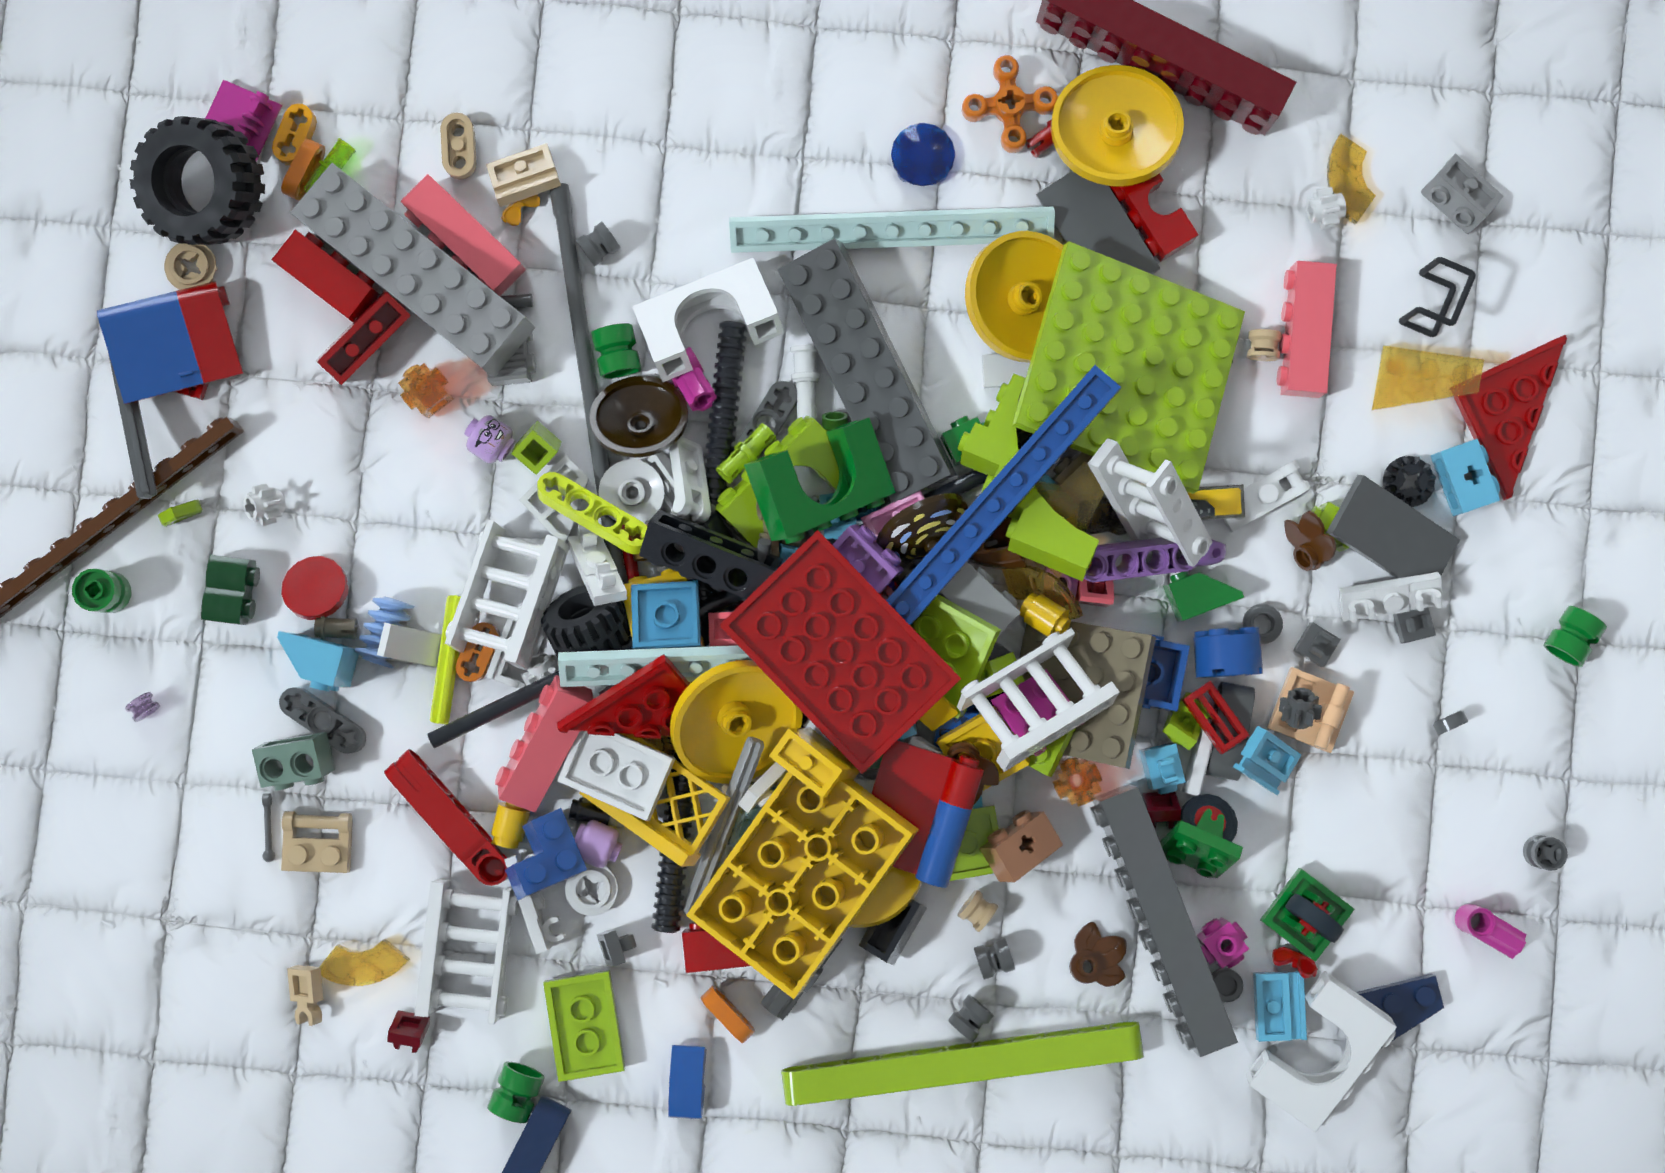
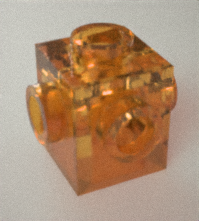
M425 363L421 366L416 364L404 372V378L398 382L404 390L400 396L411 410L417 407L420 413L428 419L454 400L445 388V385L449 382L437 367L432 370Z
M1071 757L1059 763L1061 769L1054 772L1057 780L1052 781V784L1059 799L1066 798L1067 802L1071 805L1076 803L1079 807L1090 803L1096 799L1095 794L1102 792L1099 782L1103 781L1096 764H1090L1088 760H1078V758ZM1074 774H1079L1081 777V782L1078 786L1070 784V777Z

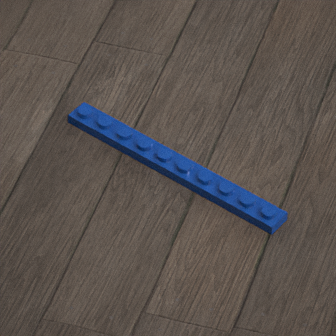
M1096 365L1092 367L886 600L910 626L1120 391L1121 386Z

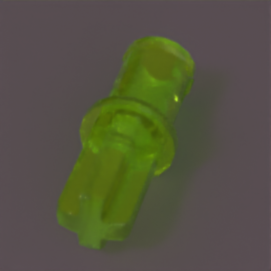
M338 138L323 161L319 160L320 166L304 187V191L308 192L331 163L342 170L356 150L347 142Z

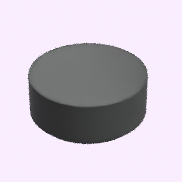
M1460 710L1434 722L1433 727L1437 735H1441L1469 721L1464 711Z
M1224 967L1223 969H1216L1212 973L1222 1002H1233L1240 997L1243 992V980L1237 972Z

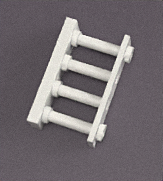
M1107 438L1088 462V465L1131 541L1148 539L1154 534L1174 542L1179 546L1188 565L1195 567L1201 557L1208 552L1213 541L1172 462L1165 459L1156 473L1129 464L1118 442Z
M488 520L485 529L479 535V547L453 621L447 626L444 644L464 653L467 642L500 650L505 653L504 660L517 668L528 670L542 630L541 618L544 616L543 612L550 606L549 604L552 601L570 546L559 537L546 535L544 543L540 546L504 537L505 529L496 522ZM499 549L536 558L537 564L534 573L530 576H525L494 568ZM492 580L526 589L527 593L523 605L518 608L484 599L483 595L488 581ZM482 611L515 620L516 625L512 636L507 639L473 630L472 627L477 612Z
M1072 628L1062 634L1058 631L1052 633L1042 642L1043 645L982 682L979 683L978 680H974L961 690L962 694L957 704L960 712L974 704L1002 742L1000 746L1002 750L996 761L1004 772L1110 707L1120 693L1112 681L1102 688L1099 684L1094 685L1069 652L1067 647L1075 635ZM1054 655L1084 693L1082 696L1084 699L1075 704L1072 701L1068 702L1040 665ZM1029 672L1057 709L1055 712L1056 716L1048 721L1045 718H1040L1014 683V679ZM999 688L1003 689L1030 726L1028 728L1029 732L1020 738L1017 734H1012L986 698V696Z
M436 879L431 881L414 1016L429 1017L435 1012V1008L439 1009L440 1006L489 1011L487 1024L494 1025L500 1019V1016H505L508 998L503 995L508 945L512 916H517L519 902L516 896H514L513 888L507 887L503 890L502 898L454 893L453 889H449L450 880ZM457 906L501 911L499 929L494 931L450 926L449 922H445L447 909ZM452 939L497 944L495 963L488 964L446 959L445 955H441L443 942ZM446 972L492 977L491 997L442 992V989L438 988L439 975H443Z

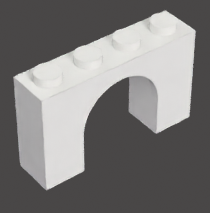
M754 258L632 306L663 382L693 370L683 345V333L688 323L705 311L728 309L736 312L745 322L754 345L785 333L779 314Z
M1325 970L1305 995L1309 1007L1338 1026L1345 1033L1346 1048L1341 1060L1328 1071L1308 1074L1292 1068L1265 1048L1246 1073L1249 1086L1314 1132L1321 1125L1325 1126L1331 1121L1336 1105L1341 1099L1345 1100L1351 1095L1355 1087L1354 1082L1361 1073L1365 1074L1372 1068L1375 1062L1374 1056L1381 1047L1385 1048L1392 1042L1396 1033L1395 1029L1397 1028L1389 1015Z

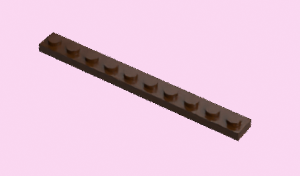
M227 416L224 419L221 417L211 422L206 428L207 432L198 439L195 437L186 441L180 448L181 452L173 458L163 459L154 467L155 471L153 474L157 488L156 496L151 499H139L133 482L128 487L129 491L126 494L105 503L102 507L103 511L96 517H90L80 522L76 526L77 531L68 538L64 537L54 542L49 548L51 551L45 556L28 562L23 567L24 572L16 578L12 577L3 581L0 584V618L242 434L244 430L239 423Z

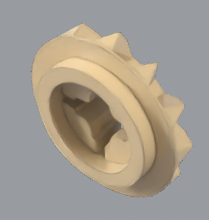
M178 243L166 256L164 263L166 277L179 290L214 282L213 277L215 271L218 270L215 261L216 256L206 245ZM197 259L196 266L201 273L195 274L190 272L186 275L188 269L181 261L185 260L186 262L193 263Z

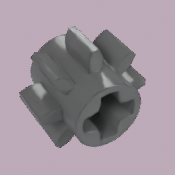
M1306 688L1289 690L1287 698H1280L1279 711L1282 712L1281 720L1286 721L1290 727L1295 729L1312 727L1313 720H1320L1322 706L1318 704L1319 697Z

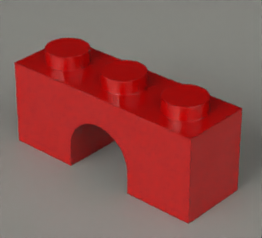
M1160 173L1138 184L1109 186L1118 202H1122L1128 211L1126 214L1136 230L1139 229L1145 238L1144 243L1153 257H1157L1159 262L1164 261L1193 243L1199 235L1182 208L1171 214L1161 215L1150 207L1148 195L1157 190L1164 181Z

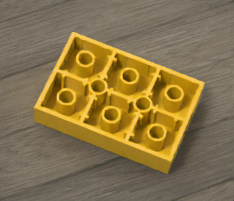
M787 772L686 916L792 999H795L805 989L919 829L852 779L838 781L828 796L822 798L791 773Z

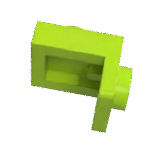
M1186 692L1179 701L1178 711H1170L1168 713L1162 732L1173 743L1182 745L1190 751L1197 743L1201 727L1182 701V699L1191 694ZM1195 699L1194 702L1208 720L1209 715L1199 701Z

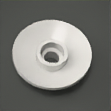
M634 459L623 460L612 465L604 473L599 485V497L644 523L650 520L661 508L664 500V484L658 472L649 464ZM636 487L639 494L635 499L627 497L626 492L628 488Z

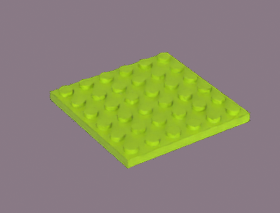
M1068 241L1063 246L1012 426L1034 434L1092 367L1096 365L1121 386V389L1069 448L1094 456L1108 438L1118 442L1129 464L1156 473L1166 459L1172 462L1186 491L1193 494L1199 490L1245 311Z

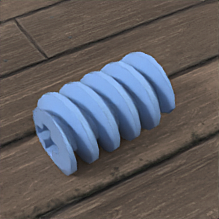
M386 596L373 598L372 602L380 608L379 610L368 611V614L375 619V622L364 623L363 626L371 634L360 635L359 639L367 646L355 648V652L362 659L393 668L394 666L386 661V659L392 658L377 655L384 622L402 626L399 621H410L411 618L403 610L414 609L415 606Z

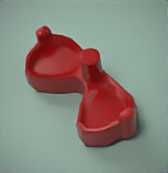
M1285 947L1273 950L1272 958L1276 966L1292 962V968H1298L1303 978L1316 977L1318 968L1312 959Z

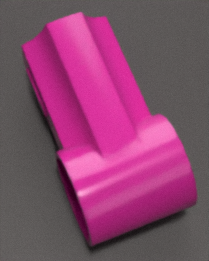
M688 347L685 350L693 370L671 380L676 388L679 387L692 411L700 410L703 412L712 406L713 401L717 397L709 381L705 378L704 370L691 347Z
M1464 904L1456 911L1455 923L1457 928L1462 932L1472 935L1505 956L1513 959L1524 948L1527 934L1498 918L1490 910L1473 904ZM1478 913L1480 916L1479 924L1472 928L1471 919Z

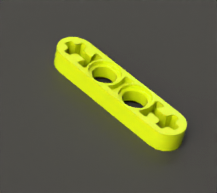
M548 472L537 481V495L544 504L630 554L640 553L647 530L645 523L559 473ZM554 485L558 486V491L554 489L550 492L546 491V486L549 488L554 487ZM576 499H583L588 502L589 506L585 510L577 511L570 504ZM610 515L617 522L611 527H604L599 524L598 519L601 516ZM637 533L641 535V539L629 540V535L633 537Z

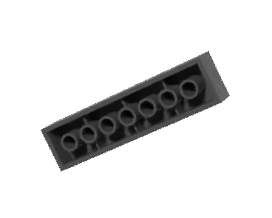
M834 238L777 269L851 421L870 418L896 492L888 496L891 503L902 500L920 490L924 492L956 476L957 474L844 244Z
M1126 784L1093 797L1094 806L1090 807L1092 817L1096 825H1100L1104 829L1107 836L1102 838L1104 848L1108 856H1112L1116 860L1119 867L1114 869L1115 876L1120 887H1124L1130 895L1131 899L1126 900L1132 918H1136L1142 926L1143 930L1138 931L1144 949L1149 950L1151 955L1153 954L1155 961L1151 962L1150 965L1156 980L1161 981L1163 987L1165 986L1167 990L1166 993L1162 994L1168 1011L1170 1013L1173 1012L1175 1018L1179 1021V1024L1174 1026L1181 1043L1185 1044L1188 1050L1192 1049L1199 1057L1238 1043L1139 788Z

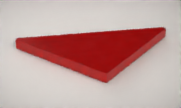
M1566 335L1560 336L1449 388L1474 440L1478 439L1479 444L1483 445L1487 451L1489 458L1487 465L1491 475L1495 476L1499 483L1500 494L1503 500L1513 496V489L1518 474L1521 473L1533 431L1536 430L1548 388L1551 387L1563 345L1567 341Z
M663 654L558 721L557 728L561 733H568L569 730L587 731L590 735L615 736L614 733L634 734V737L656 739H661V736H670V721L674 707L690 683L666 655Z

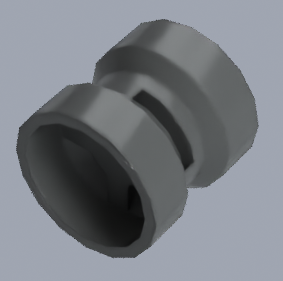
M602 221L594 226L592 233L589 235L583 234L576 239V242L594 267L603 261V257L606 254H614L621 249L612 233Z
M1535 835L1530 837L1523 846V856L1526 862L1533 867L1548 871L1561 868L1566 863L1568 857L1565 844L1553 837Z
M1005 938L996 940L993 945L988 947L984 945L974 947L976 959L984 980L993 977L999 971L1007 973L1015 970ZM995 953H996V956H997V959H998V963H996L995 958H994V955H993V954H995Z
M968 994L963 1001L961 1010L954 1012L948 1021L962 1035L974 1042L979 1035L981 1026L988 1024L994 1015L977 999Z

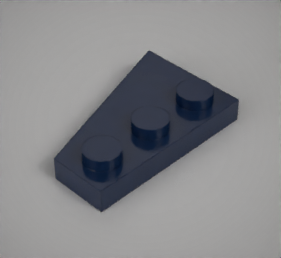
M1434 974L1356 992L1392 1018L1397 1027L1393 1040L1444 1009L1437 978Z

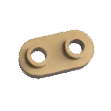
M451 113L443 119L440 126L442 165L452 178L462 180L470 177L476 169L475 128L466 115ZM463 128V135L459 137L454 136L456 129ZM458 160H466L464 167H455Z

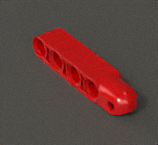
M408 749L396 762H393L384 770L385 776L480 882L493 886L507 879L508 876L505 872L507 866L504 861L507 857L492 843L493 840L418 754Z

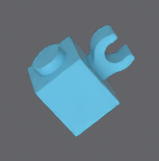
M1176 743L1139 750L1148 789H1158L1159 794L1177 791V784L1186 783Z

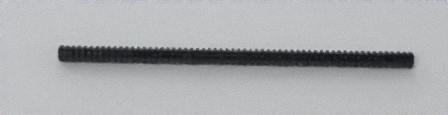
M723 321L719 323V329L722 332L718 333V339L721 341L717 343L719 352L716 353V359H718V362L714 366L717 369V372L713 375L716 383L712 384L717 398L710 407L713 409V412L709 413V419H712V421L708 423V429L711 430L710 433H707L709 443L705 445V448L708 449V453L704 454V458L707 459V463H704L706 469L710 504L715 506L719 503L717 501L719 496L729 488L727 482L716 471V468L734 451V446L731 445L732 442H735L733 432H736L737 429L734 426V422L738 420L735 412L739 411V406H736V402L740 401V396L737 395V392L741 391V386L738 385V382L742 381V376L739 373L743 372V366L740 364L744 362L742 352H745L746 347L743 345V342L747 340L744 332H747L748 329L744 323L736 321ZM691 579L699 582L700 602L715 595L709 584L697 579ZM706 617L700 620L701 636L705 647H709V619ZM671 748V753H674L675 760L682 764L675 749ZM671 769V773L677 772L675 769ZM683 775L672 777L676 796L690 793L688 778ZM691 797L677 800L680 819L693 817V812H690L691 807H693ZM670 802L665 803L668 805V809L664 810V815H667V819L663 820V823L673 821ZM682 823L684 838H691L688 828H692V823ZM669 826L672 830L675 831L674 826ZM659 852V856H662V861L658 862L661 871L657 872L660 881L656 882V887L659 890L655 892V897L658 899L653 905L656 908V912L652 914L655 923L651 924V928L658 932L677 933L681 928L678 925V921L682 919L679 911L683 910L680 900H684L681 890L685 889V884H682V881L686 879V874L683 872L687 867H681Z

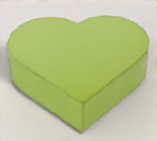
M197 499L170 507L158 514L161 525L166 527L202 513L203 509Z

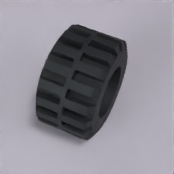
M585 584L575 587L553 600L549 604L550 606L543 612L544 616L541 618V627L557 658L558 652L619 650L620 646L625 644L629 639L628 636L631 635L623 601L594 606Z

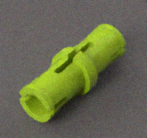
M761 423L748 438L734 446L735 450L716 468V471L719 472L718 474L726 482L731 484L745 469L744 464L757 460V456L776 439V435L767 425Z

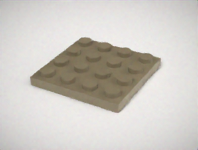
M1071 621L1067 630L1072 628L1075 635L1067 647L1069 652L1094 685L1099 684L1102 688L1112 681L1120 693L1110 707L1076 727L1063 755L1130 769L1156 637ZM1026 624L1019 659L1042 646V642L1047 636ZM1055 655L1040 664L1044 670L1047 669L1070 701L1075 704L1084 699L1082 697L1083 691ZM1029 672L1022 675L1024 681L1032 677Z

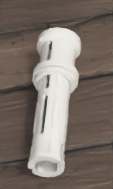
M815 345L791 346L790 352L794 354V373L791 374V380L796 384L797 419L808 415L817 421L816 383L820 379L816 360V353L818 351Z

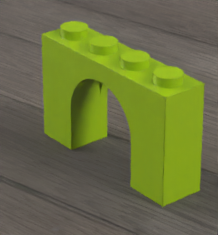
M808 415L804 418L800 417L789 426L787 430L789 433L781 441L773 442L765 450L764 454L767 456L772 453L788 450L793 466L811 467L835 492L839 482V470L826 430L814 418ZM745 470L741 475L742 480L734 488L729 487L719 496L717 500L719 503L715 507L745 540L757 548L759 534L764 533L763 520L758 518L757 500Z

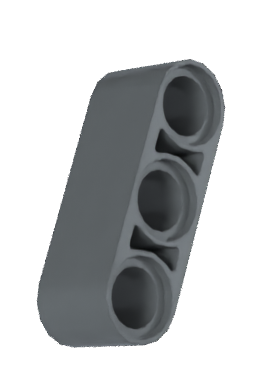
M1221 681L1217 690L1249 733L1255 701V688ZM1214 703V710L1233 737H1236L1238 735L1217 704ZM1211 721V726L1219 735L1223 743L1226 744V739L1223 737V735L1216 727L1214 722ZM1248 737L1221 755L1213 745L1205 775L1238 781L1242 773L1233 768L1235 763L1239 764L1244 757L1241 755V752L1246 746Z

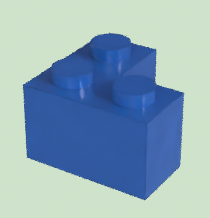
M562 808L535 818L522 826L534 856L511 865L505 869V872L517 900H521L587 870Z

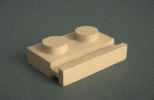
M547 143L486 164L500 207L561 186Z

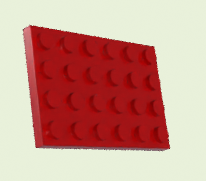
M818 530L719 625L861 774L961 680L957 673Z

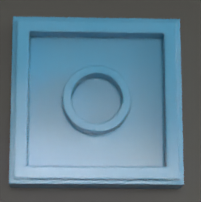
M698 581L631 585L633 650L701 647Z

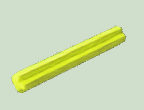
M448 595L446 600L430 713V722L436 724H448L450 720L456 677V662L459 651L444 643L446 641L447 626L453 621L461 596Z

